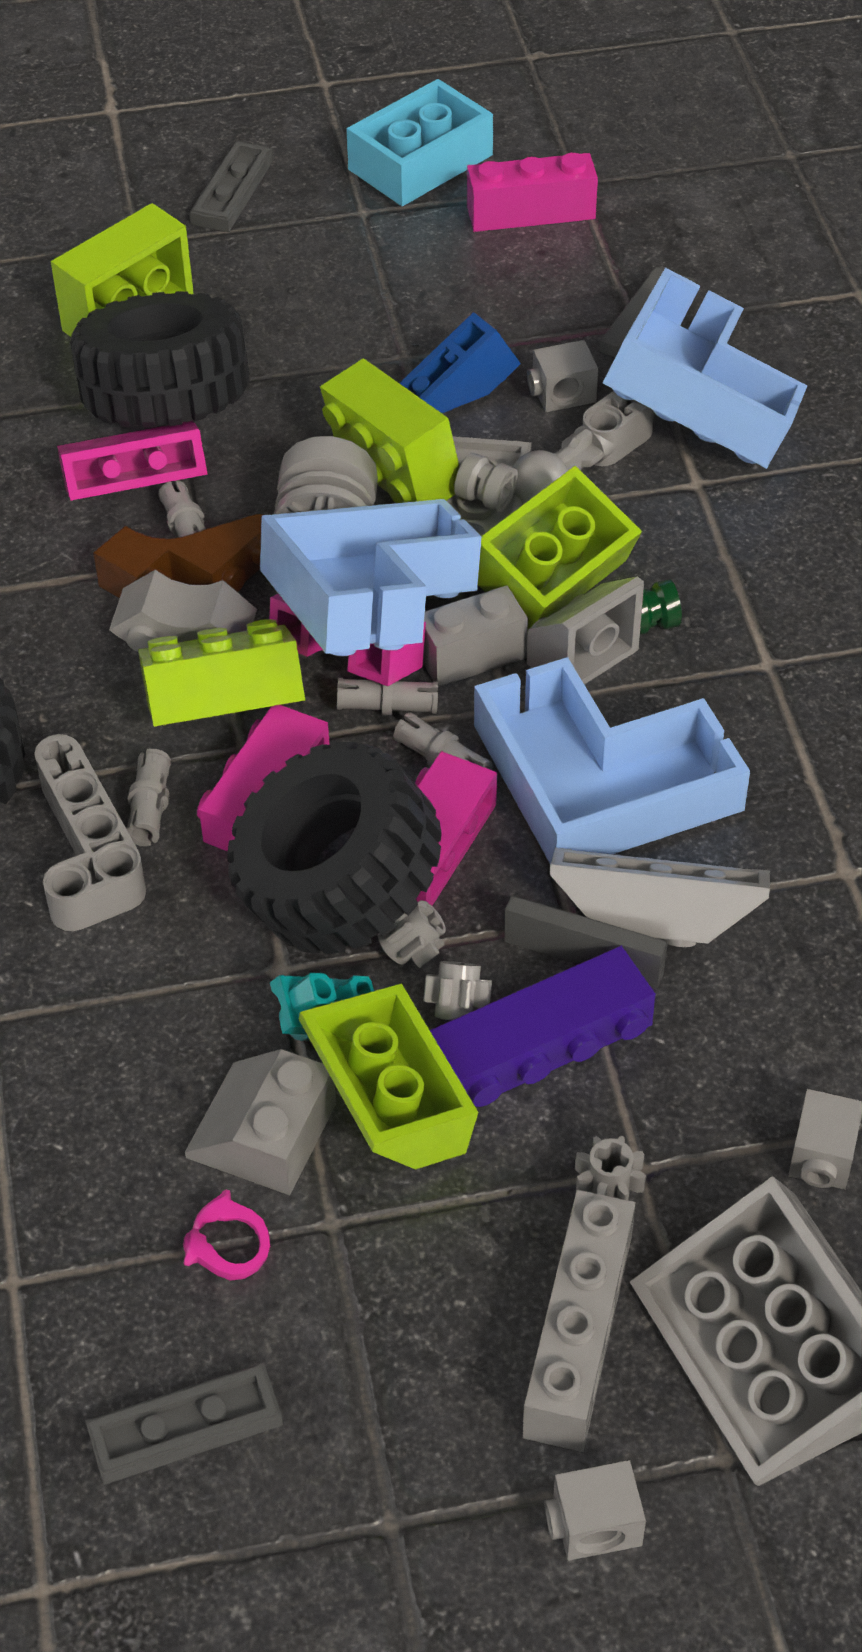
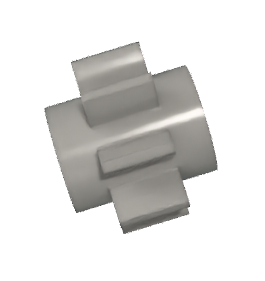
M420 900L409 916L404 913L394 922L397 926L385 936L380 933L378 934L383 950L393 961L403 965L412 958L415 964L421 968L439 954L438 950L444 946V942L439 937L445 933L446 928L435 908L426 901Z
M440 961L439 975H426L423 1002L436 1003L434 1017L454 1020L477 1010V1008L490 1004L492 980L480 979L481 965Z
M597 1136L593 1137L590 1155L584 1152H577L575 1170L579 1173L576 1191L581 1190L628 1200L630 1190L636 1193H643L646 1175L641 1172L644 1162L643 1151L632 1152L631 1148L625 1143L624 1136H620L618 1139L609 1138L604 1140Z

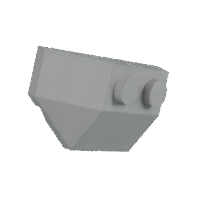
M556 847L550 865V876L587 918L650 937L661 938L667 944L676 947H692L696 945V942L708 944L769 899L770 892L769 870H751L576 851Z

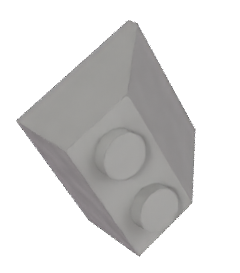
M637 576L600 584L588 593L576 596L568 605L549 617H543L536 621L528 629L527 664L534 668L568 657L582 682L586 684L638 651L644 581Z
M282 1049L234 1062L185 1151L186 1158L290 1195L336 1106L335 1084L324 1064Z

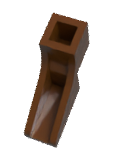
M254 514L187 536L172 539L146 536L124 526L93 553L98 585L120 599L124 587L157 570L171 580L188 585H209L223 580L236 592H239L244 583L260 569L261 523L263 514Z

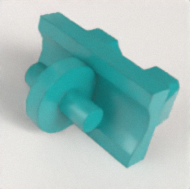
M309 973L305 977L279 975L270 982L271 990L278 997L281 1005L279 1020L282 1034H290L295 1040L310 1041L299 1021L300 1012L374 991L372 981L368 976L353 975L349 979H332L324 973Z

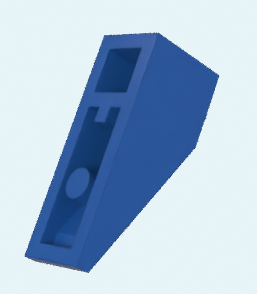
M473 312L414 368L400 384L439 412L445 413L489 395L521 363L498 331Z

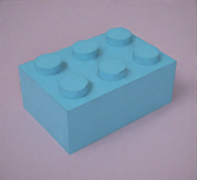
M436 79L346 128L348 170L401 206L408 204L466 171L467 165L478 164L493 155V114L440 79Z

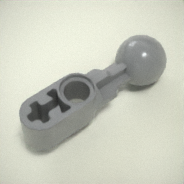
M614 391L585 411L583 424L572 435L562 441L559 451L554 454L544 450L531 451L517 460L513 466L518 472V481L514 495L525 504L574 466L581 470L584 467H591L593 465L609 466L615 464L651 437L654 420L653 409L636 400L623 399Z

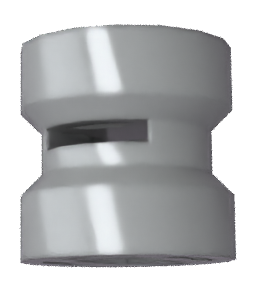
M472 452L463 460L455 480V494L469 501L475 499L482 500L485 507L502 512L509 505L514 495L518 481L517 469L502 463L497 466L492 465L487 457Z

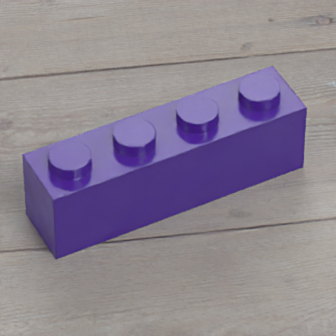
M621 945L430 1030L473 1104L476 1107H483L494 1102L502 1093L524 1083H537L554 1069L572 1061H585L594 1056L599 1049L620 1039L630 1040L641 1035L653 1023L656 993Z

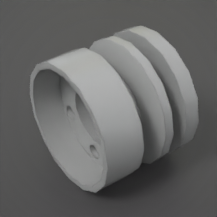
M311 437L297 442L284 454L280 465L277 485L278 496L275 501L274 514L374 505L378 481L375 462L366 450L352 441L338 437Z

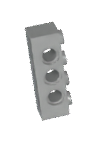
M581 1190L576 1191L524 1404L523 1439L584 1452L632 1239L636 1202Z

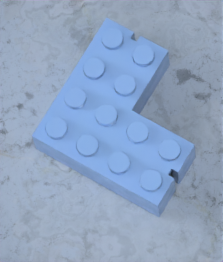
M665 267L625 337L603 384L611 387L619 397L626 400H636L653 409L658 417L666 421H676L693 430L700 439L710 443L716 442L734 451L736 456L742 461L750 464L757 463L767 469L793 423L807 385L728 345L727 342L744 308L708 290L689 329L687 330L680 326L700 285Z
M445 499L262 515L260 571L326 654L348 656L354 654L356 650L370 649V644L373 643L379 649L398 650L406 644L423 642L426 596L434 595L440 598H453L458 596L460 592L477 591L482 536L465 519L460 520L461 515Z
M568 657L526 670L525 712L520 713L521 680L517 673L474 686V727L550 865L555 847L576 851L616 854L745 811L750 770L730 738L723 740L724 729L704 698L610 728Z

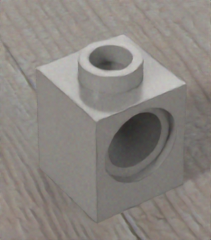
M585 340L533 350V369L527 370V382L531 395H538L545 413L596 403L598 367Z
M807 1089L789 1177L802 1179L814 1187H836L846 1190L862 1117V1101Z
M630 1460L555 1475L553 1499L544 1501L545 1515L551 1539L562 1538L567 1561L642 1546L646 1519Z

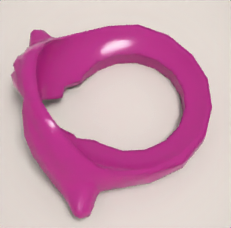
M226 1189L205 1205L197 1214L192 1230L184 1237L185 1257L183 1263L185 1266L198 1263L215 1275L230 1281L246 1279L256 1273L267 1260L271 1247L269 1231L264 1220L257 1213L232 1201L230 1190ZM217 1220L224 1222L238 1220L253 1228L258 1236V1252L248 1262L239 1264L228 1262L219 1256L213 1246L207 1242L206 1236L199 1233V1230L206 1223L216 1222Z

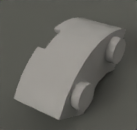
M154 570L123 588L109 631L126 641L130 648L138 652V649L148 648L147 641L159 637L177 636L178 642L196 640L198 639V632L212 628H227L228 634L247 631V624L254 622L257 609L223 580L209 585H188L171 580L157 570Z

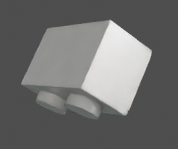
M508 586L425 611L424 622H426L423 664L432 680L438 681V687L527 658L528 618Z

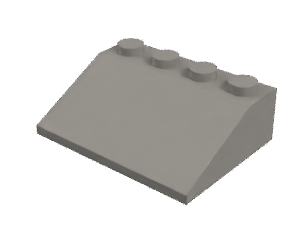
M774 1176L763 1182L630 1281L755 1485L760 1486L862 1433V1291L797 1196Z

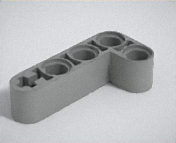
M61 734L48 736L41 740L36 746L34 755L42 791L76 854L75 857L50 867L44 874L43 886L51 921L54 925L64 931H77L132 910L140 905L146 895L142 862L135 843L80 744L73 737Z

